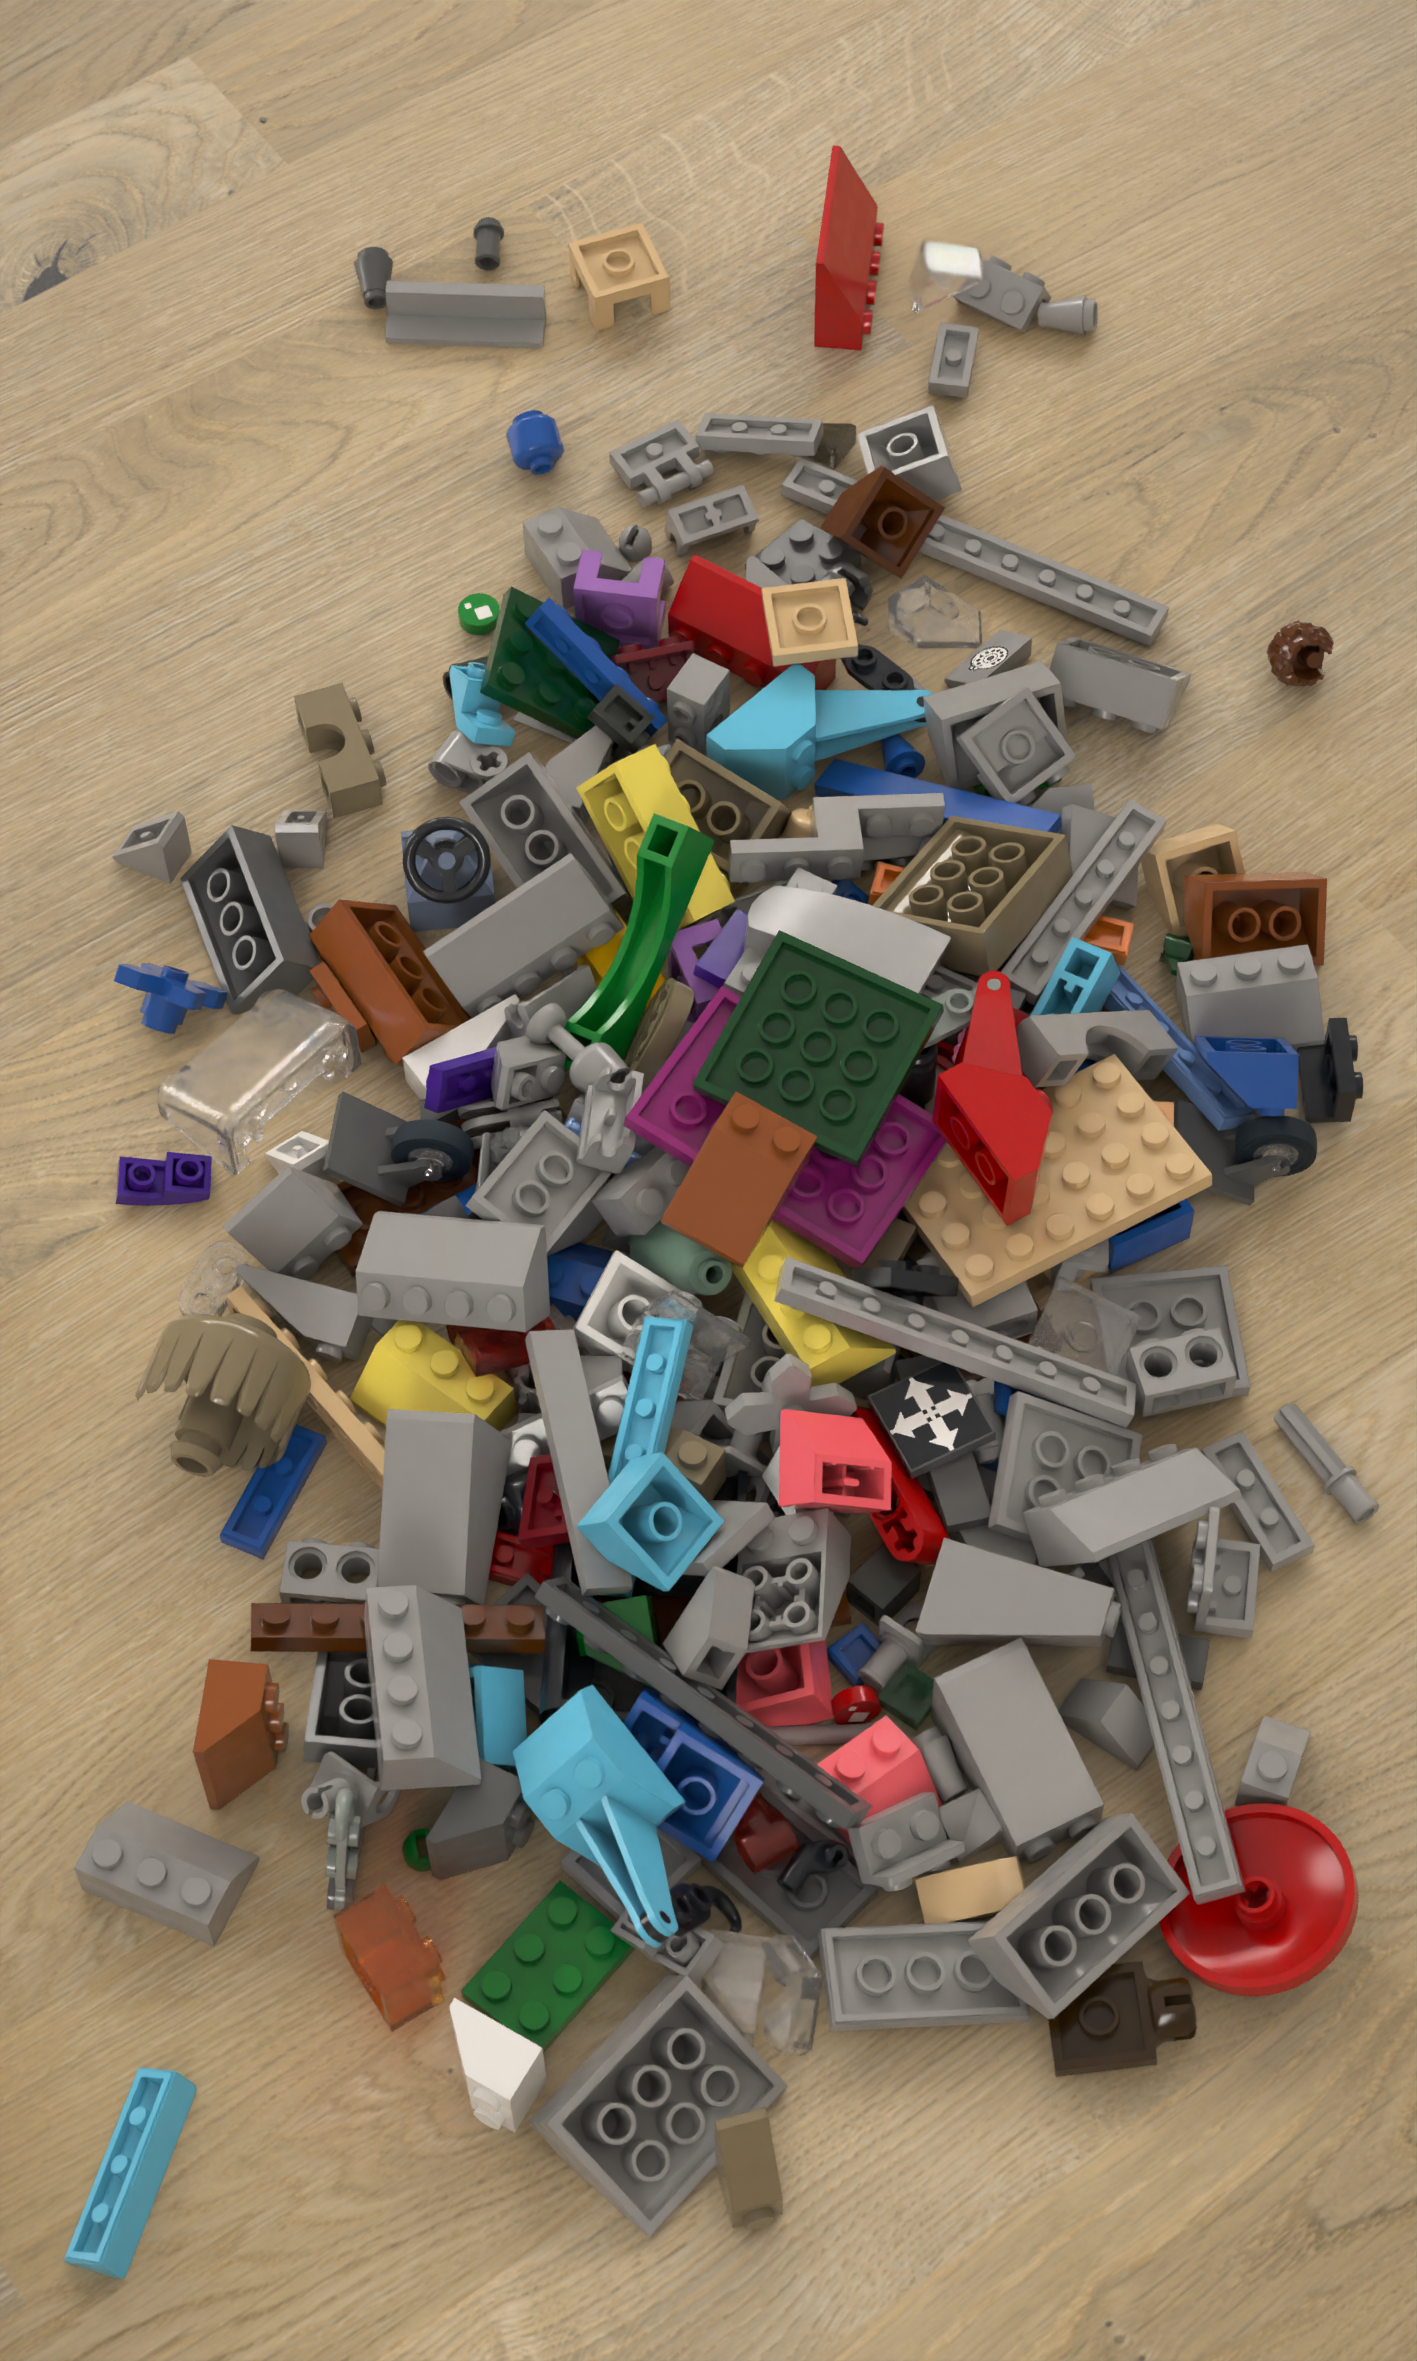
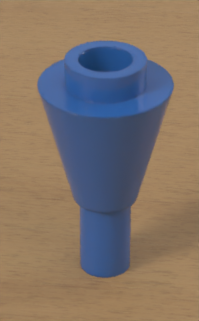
M900 734L881 739L885 771L915 779L922 773L925 767L924 756Z

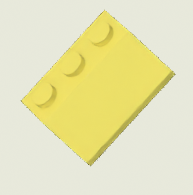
M398 1320L375 1345L349 1398L355 1407L384 1428H386L388 1409L476 1414L499 1432L516 1415L513 1387L427 1326L417 1321Z

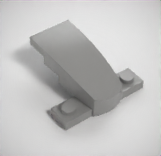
M798 867L786 886L775 885L751 904L747 915L743 955L723 987L742 997L776 934L780 930L921 994L947 951L951 937L898 914L835 895L837 885Z

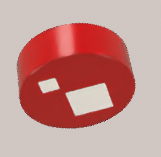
M869 1686L846 1688L837 1693L831 1700L834 1721L837 1724H865L875 1719L881 1712L877 1691Z

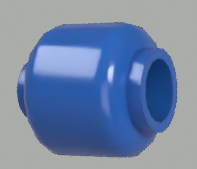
M539 410L527 411L517 415L506 433L515 465L523 470H531L533 474L549 472L554 468V463L561 458L564 452L555 419L543 414Z

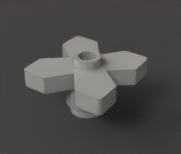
M786 1354L765 1374L761 1387L762 1392L741 1393L725 1407L724 1411L727 1424L745 1436L771 1431L770 1444L772 1452L775 1454L780 1446L781 1410L790 1409L849 1417L856 1411L857 1406L853 1393L836 1382L811 1387L812 1376L809 1365L792 1354Z

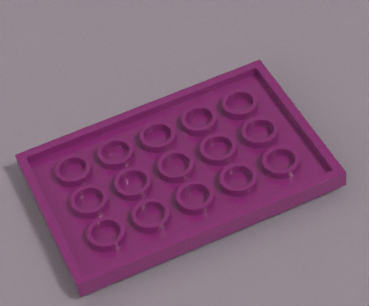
M721 986L629 1111L623 1124L626 1128L689 1167L693 1164L710 1131L726 1107L695 1092L692 1086L741 998ZM899 1094L859 1168L814 1147L807 1166L774 1219L852 1268H862L947 1144V1141L932 1122L933 1115Z

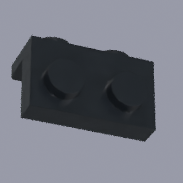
M1347 1017L1329 1018L1324 1044L1297 1048L1305 1119L1308 1123L1351 1122L1355 1100L1362 1099L1363 1097L1362 1073L1354 1072L1353 1062H1356L1358 1057L1356 1035H1349Z
M881 1259L878 1260V1268H852V1281L922 1306L924 1304V1297H957L958 1278L939 1275L940 1267L912 1265L911 1270H906V1261Z

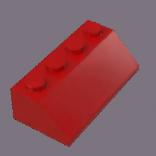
M694 554L689 561L668 612V637L682 636L683 642L694 640L696 649L693 653L730 670V672L742 677L752 686L766 687L793 664L773 666L762 603V588ZM836 659L799 663L815 675V690H826L835 679Z

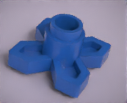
M142 963L141 967L131 964H119L114 981L146 992L140 1010L144 1014L141 1024L169 1034H175L177 1025L183 1024L187 1009L201 1010L202 1006L212 1009H223L228 993L209 984L189 980V973L184 970L167 965L161 967L152 963Z

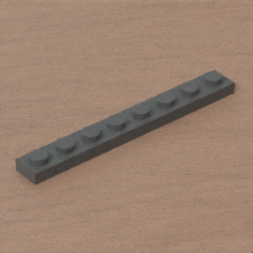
M563 1576L543 1581L534 1598L547 1607L545 1611L552 1619L563 1625H572L584 1634L583 1640L588 1646L600 1653H609L622 1663V1670L628 1676L640 1682H648L661 1692L659 1695L661 1700L670 1707L679 1711H687L699 1720L698 1726L704 1733L718 1740L724 1739L738 1750V1757L747 1765L756 1769L763 1768L777 1779V1786L783 1792L794 1798L806 1800L817 1809L815 1811L816 1815L823 1822L835 1828L842 1827L845 1830L864 1820L872 1805L715 1688L684 1677L668 1653L591 1596H582L581 1589Z

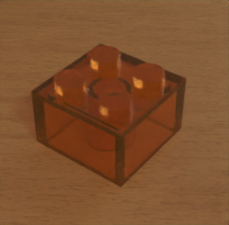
M385 1884L333 1915L342 1953L392 2032L444 2001L441 1982L446 1980V1977L439 1965L443 1962L429 1936L420 1939L419 1933L413 1924L417 1922V1919L402 1895L395 1899Z

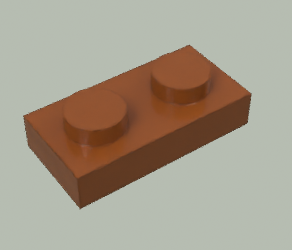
M323 961L310 969L309 972L317 985L310 989L324 1012L331 1008L337 1018L332 1020V1023L343 1041L347 1043L353 1039L362 1053L376 1045L377 1043L366 1021L326 963Z

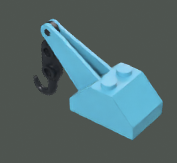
M852 613L854 623L862 626L868 625L869 621L867 618L860 614ZM858 644V656L840 659L847 673L868 690H815V675L801 664H793L706 735L707 757L773 798L786 800L794 792L805 789L812 782L815 776V761L908 730L927 726L923 697L934 693L928 690H914V681L906 671L876 648Z
M593 1685L583 1688L513 1750L524 1801L555 1840L601 1866L626 1907L636 1931L647 1944L658 1948L673 1935L684 1937L710 1919V1909L712 1906L716 1907L727 1918L731 1926L730 1934L732 1936H737L742 1930V1920L739 1911L731 1899L720 1889L714 1886L701 1887L697 1883H692L691 1885L680 1883L669 1890L657 1827L681 1807L685 1800Z

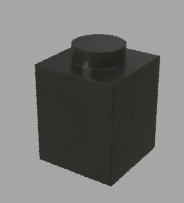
M883 1542L849 1577L846 1585L848 1602L879 1627V1620L883 1615H887L892 1619L919 1592L921 1576L919 1565L896 1559L890 1553L885 1542Z

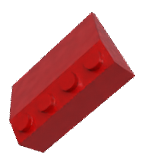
M832 145L816 258L814 347L861 351L863 334L871 335L873 311L867 310V305H875L877 281H871V275H879L881 253L874 250L875 246L882 247L884 223L877 222L878 206L841 146Z

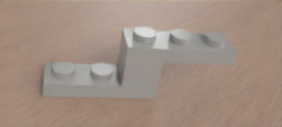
M943 793L813 797L810 822L811 837L730 840L729 881L754 883L759 881L790 880L798 867L823 879L860 878L864 851L862 838L935 835L943 825L945 810Z

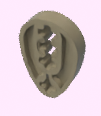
M673 978L666 980L651 999L624 1058V1063L630 1071L644 1073L642 1094L666 1062L687 1021L693 1004V988Z

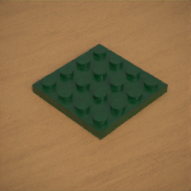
M779 930L692 1086L695 1092L727 1106L734 1093L738 1092L816 1135L815 1148L859 1168L944 1013L943 1004Z

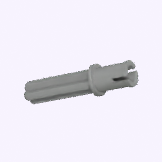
M1292 1403L1283 1406L1274 1416V1422L1324 1482L1323 1490L1327 1495L1333 1494L1352 1517L1355 1524H1361L1371 1518L1378 1511L1379 1504L1372 1499L1355 1478L1356 1470L1353 1467H1346L1296 1404Z

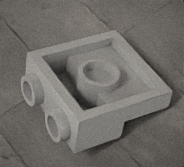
M1028 687L1020 689L956 738L978 769L979 773L976 776L991 797L1024 806L1036 797L1033 790L1044 781L1048 785H1052L1070 771L1066 765L1077 757Z

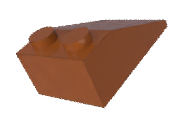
M735 1092L710 1131L663 1215L661 1223L743 1269L807 1166L817 1136L744 1095Z

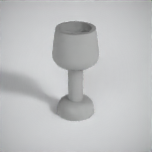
M549 1003L543 1006L530 1019L526 1027V1036L536 1044L553 1042L573 1060L569 1071L571 1083L584 1094H586L588 1085L593 1086L599 1073L607 1067L612 1068L610 1081L613 1083L625 1082V1077L631 1072L610 1045L598 1042L584 1047L565 1030L566 1015L557 1003Z

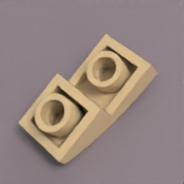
M1018 1856L979 1863L914 1879L925 1924L955 1923L975 1917L997 1914L1026 1889Z

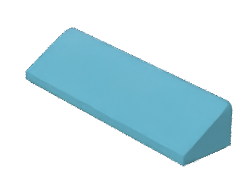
M138 2068L65 2255V2262L113 2278H125L196 2094L197 2087L195 2084L177 2071Z

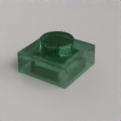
M905 1661L878 1695L881 1707L917 1731L931 1713L934 1679Z

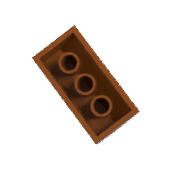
M339 899L309 934V937L319 950V957L331 968L343 990L362 1014L361 1016L366 1021L369 1029L374 1032L384 1047L383 1052L385 1056L396 1066H404L403 1057L472 1019L423 952L426 948L396 905Z

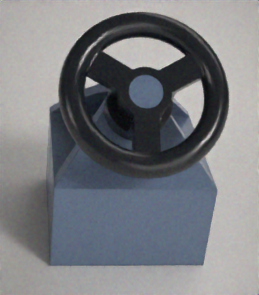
M438 817L424 822L415 830L401 832L402 862L405 874L410 926L414 932L459 928L495 904L490 848L484 836L474 824L455 817Z

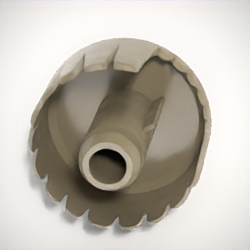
M230 1313L225 1317L210 1314H191L178 1317L165 1327L135 1395L138 1402L146 1390L148 1394L156 1392L165 1377V1392L177 1391L183 1380H185L188 1397L178 1418L180 1422L175 1431V1436L179 1441L173 1442L170 1445L171 1460L185 1472L196 1476L209 1477L218 1471L222 1465L228 1467L235 1466L245 1450L246 1453L241 1463V1468L244 1470L253 1469L259 1462V1468H263L281 1460L310 1393L311 1379L303 1361L288 1346L279 1341L275 1331L263 1321L240 1313Z

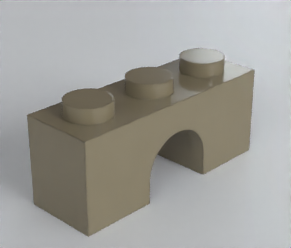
M343 683L294 696L298 724L309 753L326 749L339 751L338 754L332 757L318 760L321 785L333 818L383 805L380 787L387 786L385 773L381 762L373 763L370 754H374V747L368 729L360 730L358 722L362 721V716L356 698L348 699Z

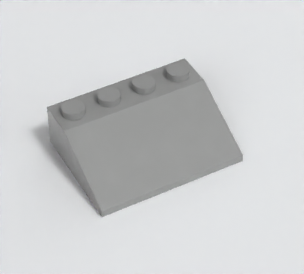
M666 1975L528 2122L569 2166L646 2236H651L716 2165L715 2121L764 2107L767 2109L785 2090L787 2085L687 1975Z

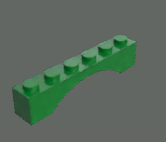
M655 813L653 814L637 852V877L634 901L621 945L597 989L586 1003L567 1021L564 1028L584 1047L598 1042L606 1043L624 1060L713 847L714 839L689 826ZM567 1055L564 1068L570 1070L573 1060Z

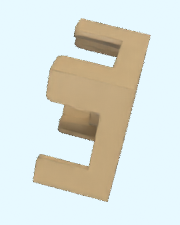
M643 222L568 243L570 277L575 288L580 287L582 281L587 291L589 316L596 331L614 325V304L650 294V311L652 314L670 310L669 276Z

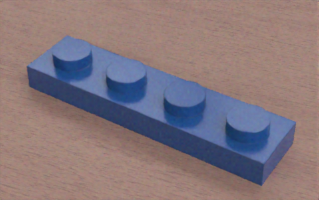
M550 597L525 622L528 628L600 702L618 684L655 718L644 730L650 735L646 742L668 721L661 713L657 703L646 697L632 683L627 672L617 667L602 652L598 642L592 637L587 636L572 621L568 611L557 605Z

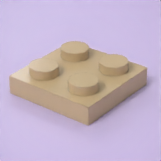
M846 578L762 588V603L773 666L858 656V642Z

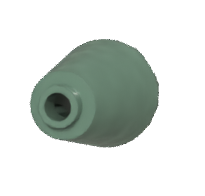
M661 1219L646 1235H629L627 1245L630 1246V1259L689 1295H715L724 1290L731 1280L732 1264L730 1261L662 1224Z

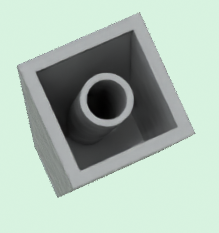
M388 1409L385 1435L378 1587L417 1585L454 1605H484L512 1440L476 1414Z
M944 1538L915 1632L923 1640V1643L927 1645L1004 1646L1018 1638H1022L1026 1646L1101 1647L1105 1635L1114 1637L1121 1614V1603L1115 1602L1114 1588Z
M1018 1638L934 1678L931 1719L942 1736L948 1735L957 1764L971 1790L981 1789L1003 1827L1002 1844L1009 1857L1018 1856L1019 1861L1027 1858L1030 1862L1040 1860L1050 1854L1056 1844L1070 1837L1073 1841L1080 1840L1101 1821L1104 1803L1022 1638Z

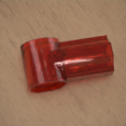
M758 1790L732 1832L734 1834L735 1846L742 1860L755 1875L799 1849L793 1830L779 1811L773 1812Z

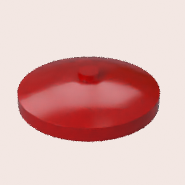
M1271 1803L1247 1804L1224 1810L1245 1892L1197 1905L1193 1898L1180 1843H1178L1167 1862L1189 1890L1190 1894L1159 1921L1162 1934L1181 1966L1198 1981L1213 1989L1239 1996H1266L1296 1988L1311 1980L1329 1966L1341 1952L1352 1932L1359 1901L1358 1883L1352 1863L1336 1835L1325 1824L1304 1811Z

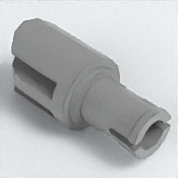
M557 1098L524 1104L505 1110L496 1108L494 1101L458 1108L460 1118H473L464 1122L461 1127L469 1136H475L471 1138L474 1150L481 1149L482 1135L485 1132L491 1133V1139H493L496 1134L495 1132L503 1131L507 1127H519L522 1125L530 1128L544 1110L562 1123L561 1110L557 1111L556 1109L560 1107Z

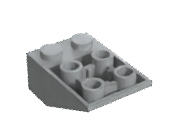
M829 1508L774 1517L738 1553L737 1574L751 1579L755 1584L746 1653L824 1641L826 1639L849 1579L851 1534Z

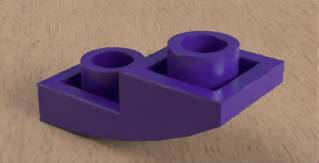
M167 1152L165 1161L120 1156L117 1168L115 1204L155 1206L208 1200L211 1189L212 1156Z

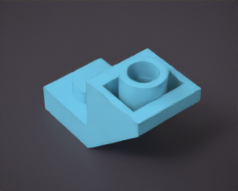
M469 662L468 667L451 665L449 674L456 728L473 743L511 747L515 730L502 720V715L499 713L501 703L480 693L486 665L478 662Z

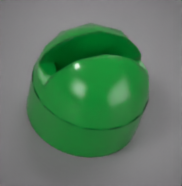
M419 1828L411 1831L403 1843L405 1862L410 1868L420 1872L431 1870L429 1856L419 1858L417 1843L418 1840L427 1838L431 1831L428 1828Z

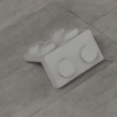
M1210 1506L1207 1521L1198 1520L1190 1566V1569L1193 1570L1192 1583L1189 1585L1186 1612L1195 1614V1632L1251 1639L1254 1628L1260 1544L1217 1539L1220 1508Z

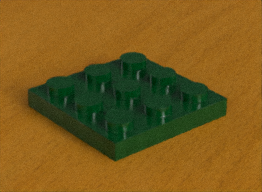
M511 586L503 595L480 693L577 740L596 726L587 717L600 701L525 624L544 602ZM571 616L572 621L587 636L592 637L598 642L602 652L609 659L617 655L616 649L619 647L620 640Z

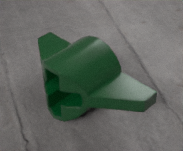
M1171 933L1166 934L1163 944L1164 951L1161 953L1159 961L1167 964L1170 973L1177 976V963L1192 961L1194 958L1193 947L1189 936L1179 937Z

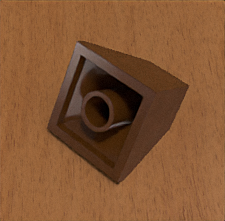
M880 466L841 493L820 529L902 579L945 508L884 466Z

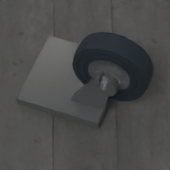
M343 1091L338 1095L323 1172L401 1207L405 1204L409 1187L424 1181L446 1182L465 1176L472 1165L474 1144L467 1133L452 1124L430 1119L407 1122Z
M1177 1099L1174 1102V1128L1212 1173V1186L1204 1189L1206 1191L1251 1205L1254 1202V1186L1271 1177L1289 1176L1302 1172L1309 1168L1316 1159V1133L1311 1125L1301 1119L1290 1116H1263L1250 1120L1237 1128L1218 1131L1195 1104L1181 1099Z

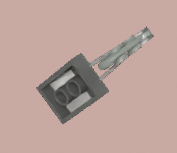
M318 1652L304 1738L303 1762L321 1763L324 1754L334 1752L352 1766L368 1767L366 1776L375 1782L378 1760L367 1652ZM342 1787L337 1791L335 1812L330 1813L327 1844H330V1847L328 1848L326 1877H329L327 1909L352 1912L358 1863L366 1826L360 1828L361 1816H355V1794L349 1787Z

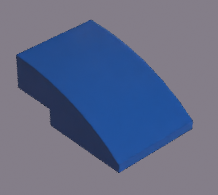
M645 1686L623 1724L685 1800V1803L657 1828L714 1863L765 1778L753 1767L743 1762L738 1757L737 1752L723 1740L715 1739L704 1733L699 1728V1722L684 1711L670 1707L661 1700L658 1693Z

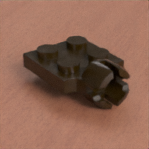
M1142 1961L1112 1964L1054 2019H1048L1056 2077L1157 2065L1156 2051L1158 2046L1164 2042L1191 2039L1196 2035L1195 2005L1192 2003L1193 1992L1188 1979L1181 1977L1155 1981L1146 1976Z

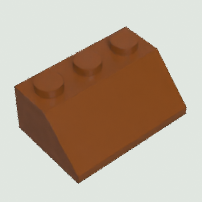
M1308 872L1185 875L1183 920L1195 959L1201 960L1308 944L1314 966H1323L1327 878Z
M209 1659L193 1754L210 1809L220 1810L276 1768L278 1751L285 1752L287 1749L289 1723L283 1722L284 1703H278L279 1683L272 1682L268 1664Z

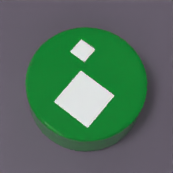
M483 593L471 594L465 597L458 607L461 627L466 632L474 635H484L492 632L496 628L499 616L498 602L492 596Z

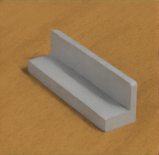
M413 281L386 282L385 294L388 316L385 338L388 344L508 348L543 347L546 321L545 286Z

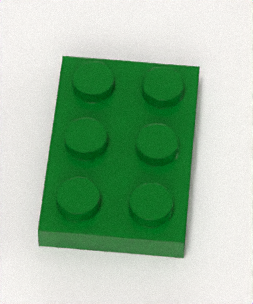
M559 1881L461 1990L462 1998L482 2014L542 2047L544 2053L635 1948L611 1931L615 1925L612 1921L562 1881Z

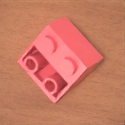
M790 1409L781 1410L780 1507L809 1510L829 1508L831 1512L848 1514L891 1510L892 1462L863 1418Z

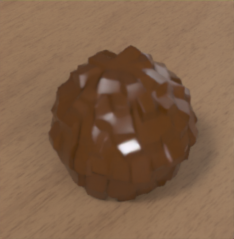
M1298 620L1282 627L1280 632L1275 634L1267 649L1271 672L1276 675L1280 682L1286 685L1312 686L1316 684V681L1322 680L1325 676V672L1322 670V662L1325 651L1328 654L1332 653L1334 644L1332 637L1325 628L1314 626L1310 622H1300Z

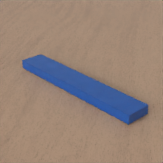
M834 759L814 783L816 796L819 797L943 793L945 802L943 825L951 816L1052 833H1057L1062 827L1060 814L839 759Z

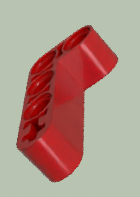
M857 1406L856 1411L849 1417L863 1418L892 1462L891 1510L870 1512L869 1515L890 1553L896 1559L922 1565H936L943 1539H950L947 1530L917 1477L913 1479L909 1477L871 1408Z

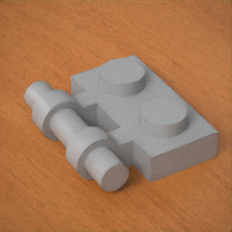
M679 420L609 452L610 464L630 489L643 483L647 485V489L637 493L638 501L643 508L655 502L659 505L671 500L672 494L686 487L690 490L702 485L703 479L714 474L713 465L709 460H705L697 465L692 461L700 456V446ZM676 468L678 470V474L664 480L661 476Z

